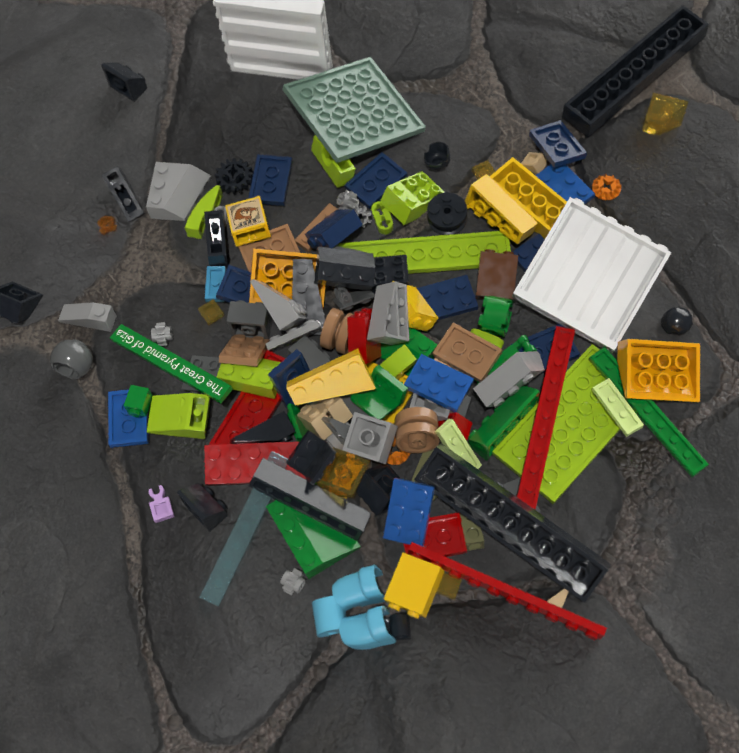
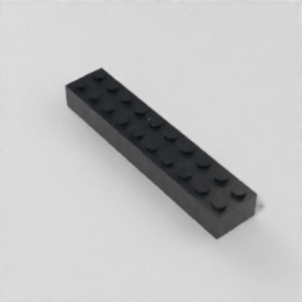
M684 5L680 6L566 102L562 117L586 137H589L703 40L709 23Z
M442 443L435 447L414 479L418 483L435 486L434 494L584 603L611 566L608 561Z

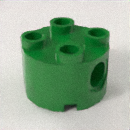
M491 295L489 297L485 296L483 301V307H485L484 314H480L478 321L480 330L505 337L511 321L512 312L509 311V307L513 308V300Z

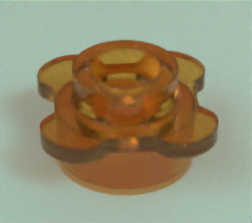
M103 216L97 221L101 234L117 229L113 216Z

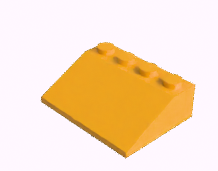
M253 249L250 281L252 279L262 281L292 299L293 259H312L314 269H316L317 254ZM250 282L249 303L262 302ZM318 284L324 309L325 285Z
M625 339L618 342L617 361L625 398L700 402L699 343Z

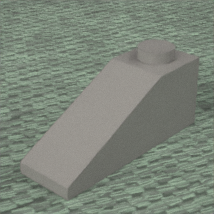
M94 302L64 304L58 321L111 332L117 315L110 305Z

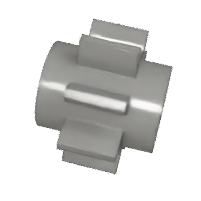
M348 190L345 193H340L337 198V204L340 205L338 209L355 210L356 205H359V200L356 198L357 194Z
M356 205L355 212L357 215L362 213L363 218L360 220L363 224L362 227L365 228L367 222L371 223V220L368 218V216L372 215L371 211L366 212L367 207L365 205L363 208H359Z
M165 322L156 323L155 328L151 329L152 341L157 342L160 346H167L169 341L173 339L171 326L167 327Z
M296 568L292 572L287 570L280 581V584L284 585L283 591L290 595L294 591L300 593L306 582L302 578L304 576L303 572Z

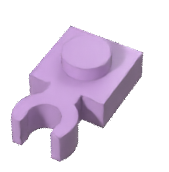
M161 485L159 486L160 492L158 494H154L153 490L149 489V495L154 500L149 505L155 523L175 517L169 497L163 498L165 490Z

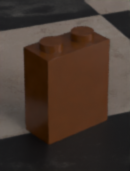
M491 249L481 251L475 298L484 300L485 296L489 297L491 295L514 300L512 295L515 291L518 255H514L510 251H504L503 253H495L496 251Z

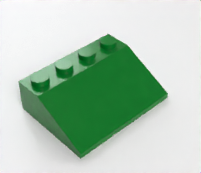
M321 481L315 483V485L325 488ZM277 500L266 506L308 579L361 548L358 541Z

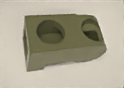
M460 513L467 551L484 548L481 528Z

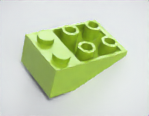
M422 171L388 185L380 203L403 225H406L423 215L427 211L430 200L434 196L444 193V191Z
M195 393L152 396L147 433L205 439L210 397Z

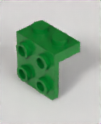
M377 365L371 375L376 389L354 393L351 395L350 400L370 417L382 420L403 403L408 387L380 365Z

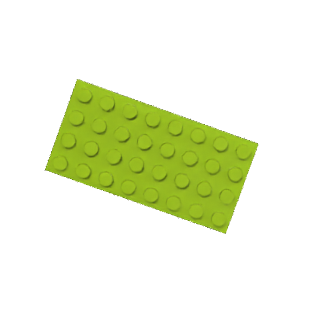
M593 344L565 374L539 491L552 504L562 496L621 430L592 391L594 386L606 380L589 361V357L600 350ZM539 402L492 451V455L521 478Z

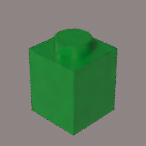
M130 385L124 407L129 415L133 417L147 416L153 396L150 389Z

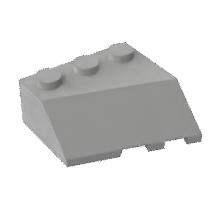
M156 162L146 205L150 218L186 221L195 206L196 199L199 194H202L205 184L211 179V175L191 164Z
M538 351L516 352L473 389L485 406L495 408L505 402V398L515 394L519 388L543 372L544 366Z

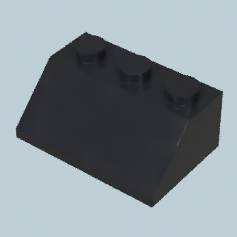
M317 247L314 284L368 291L374 287L375 263L373 253Z

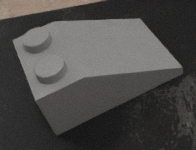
M255 279L250 281L279 330L287 331L307 320L305 316L307 312L301 304L298 305L297 302L262 281Z

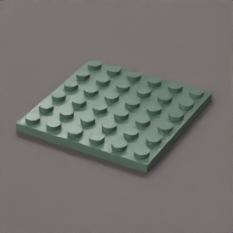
M371 57L283 85L282 90L336 163L424 132L426 128Z

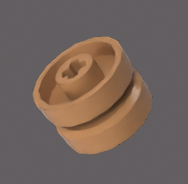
M332 308L322 328L320 346L329 350L335 347L336 352L347 354V317L354 314L348 313L345 316L344 311Z
M411 407L401 410L396 414L394 420L398 428L395 434V441L400 450L408 453H423L433 450L438 446L440 440L435 433L438 429L437 413L425 407Z

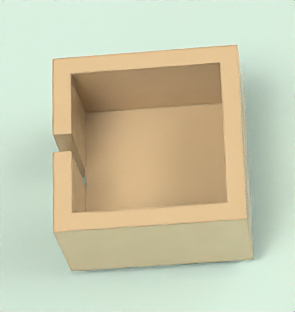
M340 397L314 401L311 404L305 405L300 410L301 412L297 414L307 430H310L324 440L332 434L331 430L321 420L324 416L329 418L332 416L333 419L342 423H346L353 417Z

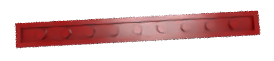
M556 326L517 495L519 499L533 509H536L575 334L574 329Z
M413 542L410 544L408 555L440 566L444 571L449 572V576L455 579H465L469 585L476 588L481 586L487 589V592L493 596L498 597L501 595L507 598L506 601L511 604L518 605L519 603L526 606V610L535 614L539 612L546 615L545 618L552 622L560 621L565 624L566 628L572 631H577L578 629L584 632L585 636L590 639H601L605 635L607 628L418 544Z

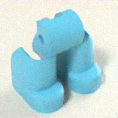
M376 565L363 567L359 572L338 579L332 585L333 596L323 597L312 602L317 637L322 638L340 633L341 639L346 646L358 650L372 649L396 643V639L387 632L383 616L390 614L385 606L371 608L367 610V613L346 617V611L353 607H364L385 602V595L380 592L375 578L383 575L382 570Z

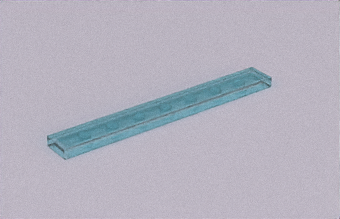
M271 451L267 460L286 469L288 458ZM252 489L199 598L219 607L271 497Z

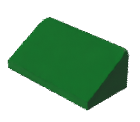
M289 403L287 405V415L295 430L296 442H300L308 430L297 416L301 412V408Z

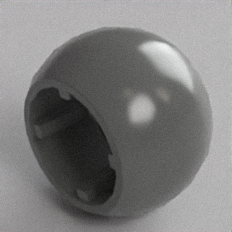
M63 340L53 348L50 355V364L60 375L70 379H79L90 370L92 354L87 346L79 340Z

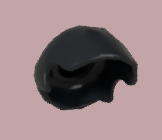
M444 142L431 143L428 152L424 153L426 166L433 170H441L446 167L451 159L448 145Z
M682 307L670 308L661 318V326L668 334L675 333L680 336L688 332L693 325L691 313Z

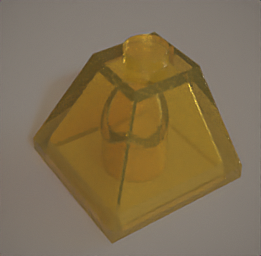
M653 93L642 131L661 135L681 126L689 101Z

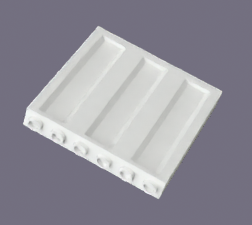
M213 0V5L216 6V18L219 19V30L222 31V41L225 43V53L228 55L227 62L230 64L231 71L299 80L333 69L324 0Z
M570 197L513 292L512 298L563 327L574 329L575 333L601 348L606 347L612 354L671 252L668 251L666 246L653 243L648 236L635 233L633 228L620 225L615 218L602 215L594 207L589 208L584 205L582 200Z

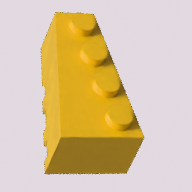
M487 174L471 184L465 199L467 209H473L474 214L479 218L481 216L486 218L488 224L492 227H499L502 234L517 244L533 234L538 224L535 219Z
M358 349L287 381L286 386L295 405L376 389L375 383Z

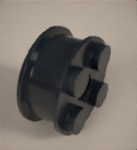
M444 192L430 200L427 207L428 223L434 232L440 235H452L463 230L467 223V205L461 196L451 192Z

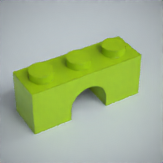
M314 135L311 151L336 187L345 185L354 177L356 168L349 159L336 163L318 137Z

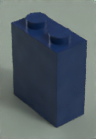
M354 209L335 210L305 233V236L307 237V243L313 249H317L318 246L333 248L363 224Z

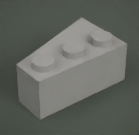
M391 282L376 287L367 340L389 345L409 342L406 284Z

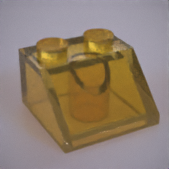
M333 447L336 451L335 459L330 465H327L323 471V477L316 483L319 487L325 488L339 497H353L370 461Z

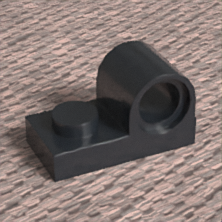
M395 614L389 616L388 619H384L387 632L396 641L411 639L409 615Z

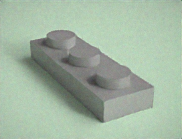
M312 319L306 321L303 327L298 329L294 327L287 330V334L283 336L276 335L269 339L270 342L265 344L269 351L274 352L300 340L303 336L307 337L321 331L323 327L321 322Z

